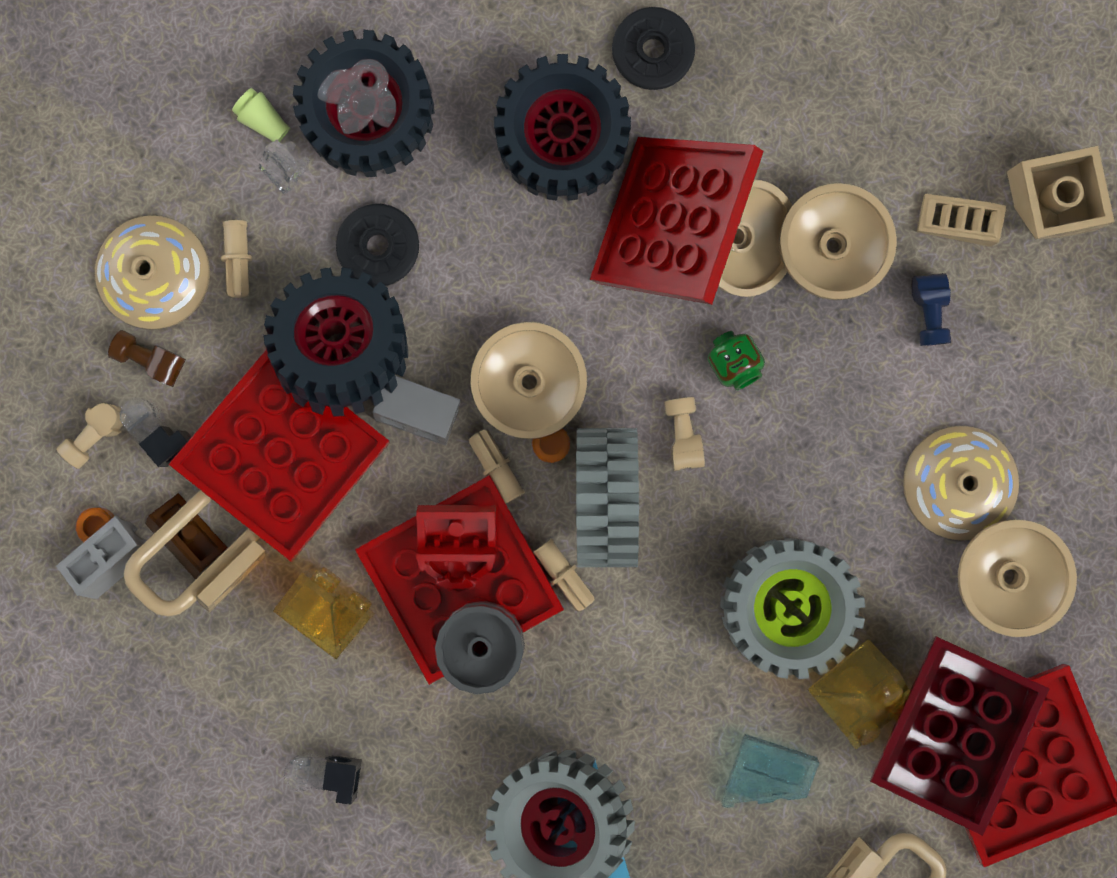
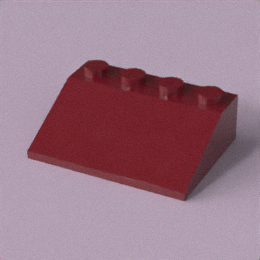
M935 636L869 781L983 836L1049 688Z

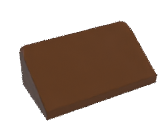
M177 493L148 515L145 524L153 533H156L187 502ZM198 514L165 544V547L194 579H197L228 549Z

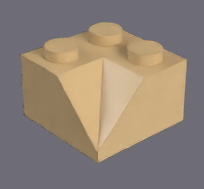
M1098 146L1022 161L1007 171L1014 208L1035 239L1062 238L1096 231L1115 222Z

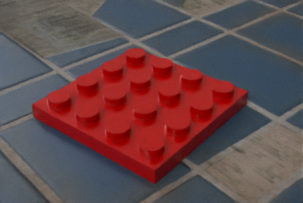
M638 137L590 280L600 285L712 305L764 151L751 144Z
M265 350L168 465L290 562H293L389 445L390 441L358 415L354 414L348 407H344V416H333L329 406H325L322 415L312 411L309 401L304 407L296 403L292 393L287 394L282 388L267 355L268 352Z
M490 475L436 504L496 505L495 560L491 571H488L478 579L476 585L464 589L441 587L436 584V579L431 577L425 570L421 571L416 558L418 547L416 516L355 549L429 685L444 677L437 665L435 651L439 630L453 612L464 605L479 601L500 604L515 615L523 632L564 610ZM477 641L474 643L476 645L474 651L478 654H482L485 649L488 650L484 642Z
M1061 664L1028 677V679L1049 688L1047 696L984 835L982 836L965 828L978 861L983 867L1117 815V782L1071 668L1067 664Z

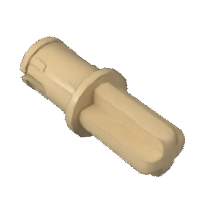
M224 221L225 255L221 256V261L225 262L226 294L232 298L247 297L250 294L248 262L252 261V256L248 255L247 221Z
M482 430L474 434L469 439V443L485 469L483 475L491 476L504 502L507 504L523 495L525 491L521 488L508 465L511 461L509 458L505 459L489 431Z
M550 539L533 552L552 577L551 584L558 585L576 611L584 610L594 601V596L575 572L576 565H570L555 545L553 539Z

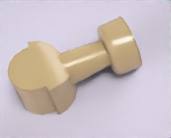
M687 397L664 401L666 415L674 416L675 442L671 448L673 470L679 471L685 468L705 467L702 438L700 434L694 435L689 414L696 411L695 398Z
M105 403L88 408L85 413L86 427L75 440L65 439L56 448L57 452L70 465L80 469L89 460L88 449L103 436L112 437L121 433L119 429L125 423L126 418L124 411L117 405Z

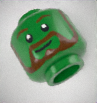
M728 331L713 341L715 347L708 355V362L722 386L741 390L762 377L761 370L765 365V359L750 335L745 333L735 335L733 331Z

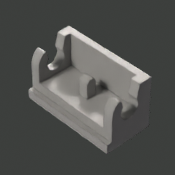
M396 376L398 386L392 393L385 388L381 390L384 401L374 407V419L446 446L459 411L460 399Z
M114 516L56 565L77 596L98 599L124 577L127 561L147 541L135 534V531L138 529L134 524Z

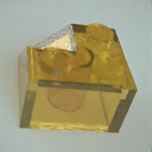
M325 567L321 571L313 568L300 574L274 608L273 612L337 660L348 651L374 617L375 613L369 609L372 603L357 591H353L350 595L341 588L339 584L342 580L332 571Z
M869 639L807 689L828 719L855 750L861 745L872 743L880 735L881 729L891 720L898 719L910 693L900 672Z

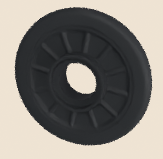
M647 7L631 13L620 23L613 37L612 55L618 71L631 84L643 89L659 90L676 84L687 74L694 60L695 42L691 29L679 15L665 8ZM650 39L659 40L664 46V53L657 58L648 57L643 51V44Z
M386 204L365 205L349 214L341 224L336 238L337 257L342 267L353 270L355 279H359L361 273L365 272L372 276L374 287L380 281L385 286H388L404 278L413 268L419 253L418 233L413 222L401 210ZM375 235H382L388 240V248L382 255H372L367 249L369 239Z

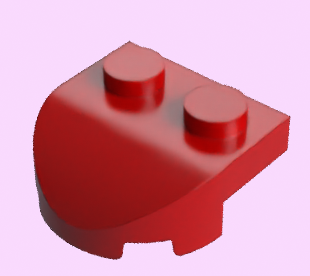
M496 505L417 506L418 547L416 558L421 571L425 570L431 577L436 579V584L441 587L464 589L476 585L478 579L488 571L490 572L494 564L496 551Z

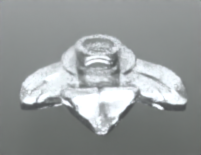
M363 59L357 62L351 70L333 71L319 88L318 98L320 100L338 104V121L344 134L355 133L363 129L371 119L387 128L392 123L396 113V101L387 89L388 73L380 62L373 59ZM370 72L376 77V84L374 86L366 87L363 85L361 76L364 73Z

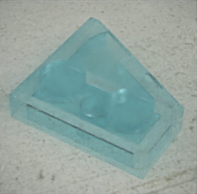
M744 734L721 799L722 807L733 808L734 803L757 801L758 804L772 803L781 798L787 800L807 798L819 766L818 757Z

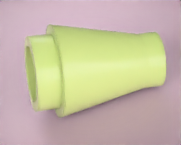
M253 88L247 90L232 108V111L238 116L237 121L270 139L275 145L291 129L283 121L263 92L257 93Z

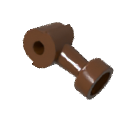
M120 330L114 336L108 349L109 358L120 363L131 359L146 368L147 375L152 379L174 387L186 361L185 358L156 345L153 350L136 345V337L123 330Z

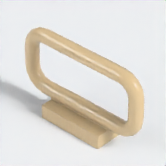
M201 490L135 551L125 565L124 579L126 586L140 602L157 615L169 617L181 614L197 600L210 613L265 558V550L256 543L260 537L248 528L176 599L171 601L163 600L142 581L140 571L143 565L212 500Z
M899 833L887 839L877 851L862 838L858 837L826 878H876L893 856L902 849L911 850L930 866L931 874L929 878H946L947 869L944 859L925 841L911 833Z

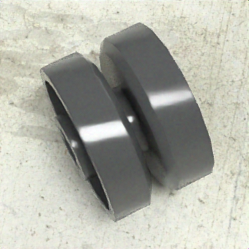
M488 601L468 603L454 611L439 630L435 645L437 665L445 679L459 690L473 694L495 692L507 685L520 668L525 648L523 629L515 615L502 605ZM482 641L487 645L488 650L485 649L482 654H478L474 651L476 647L474 643Z

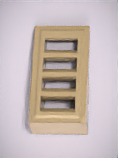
M925 194L917 232L992 247L1000 241L1006 205ZM936 205L942 206L939 226L932 225ZM957 209L954 228L948 227L951 210ZM968 212L973 213L970 230L965 229ZM987 215L989 219L986 232H981L983 217Z

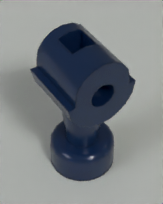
M946 273L913 276L911 284L912 297L918 305L922 306L926 330H922L919 333L920 346L951 343L950 329L942 328V307L949 305L951 289L949 288V280Z

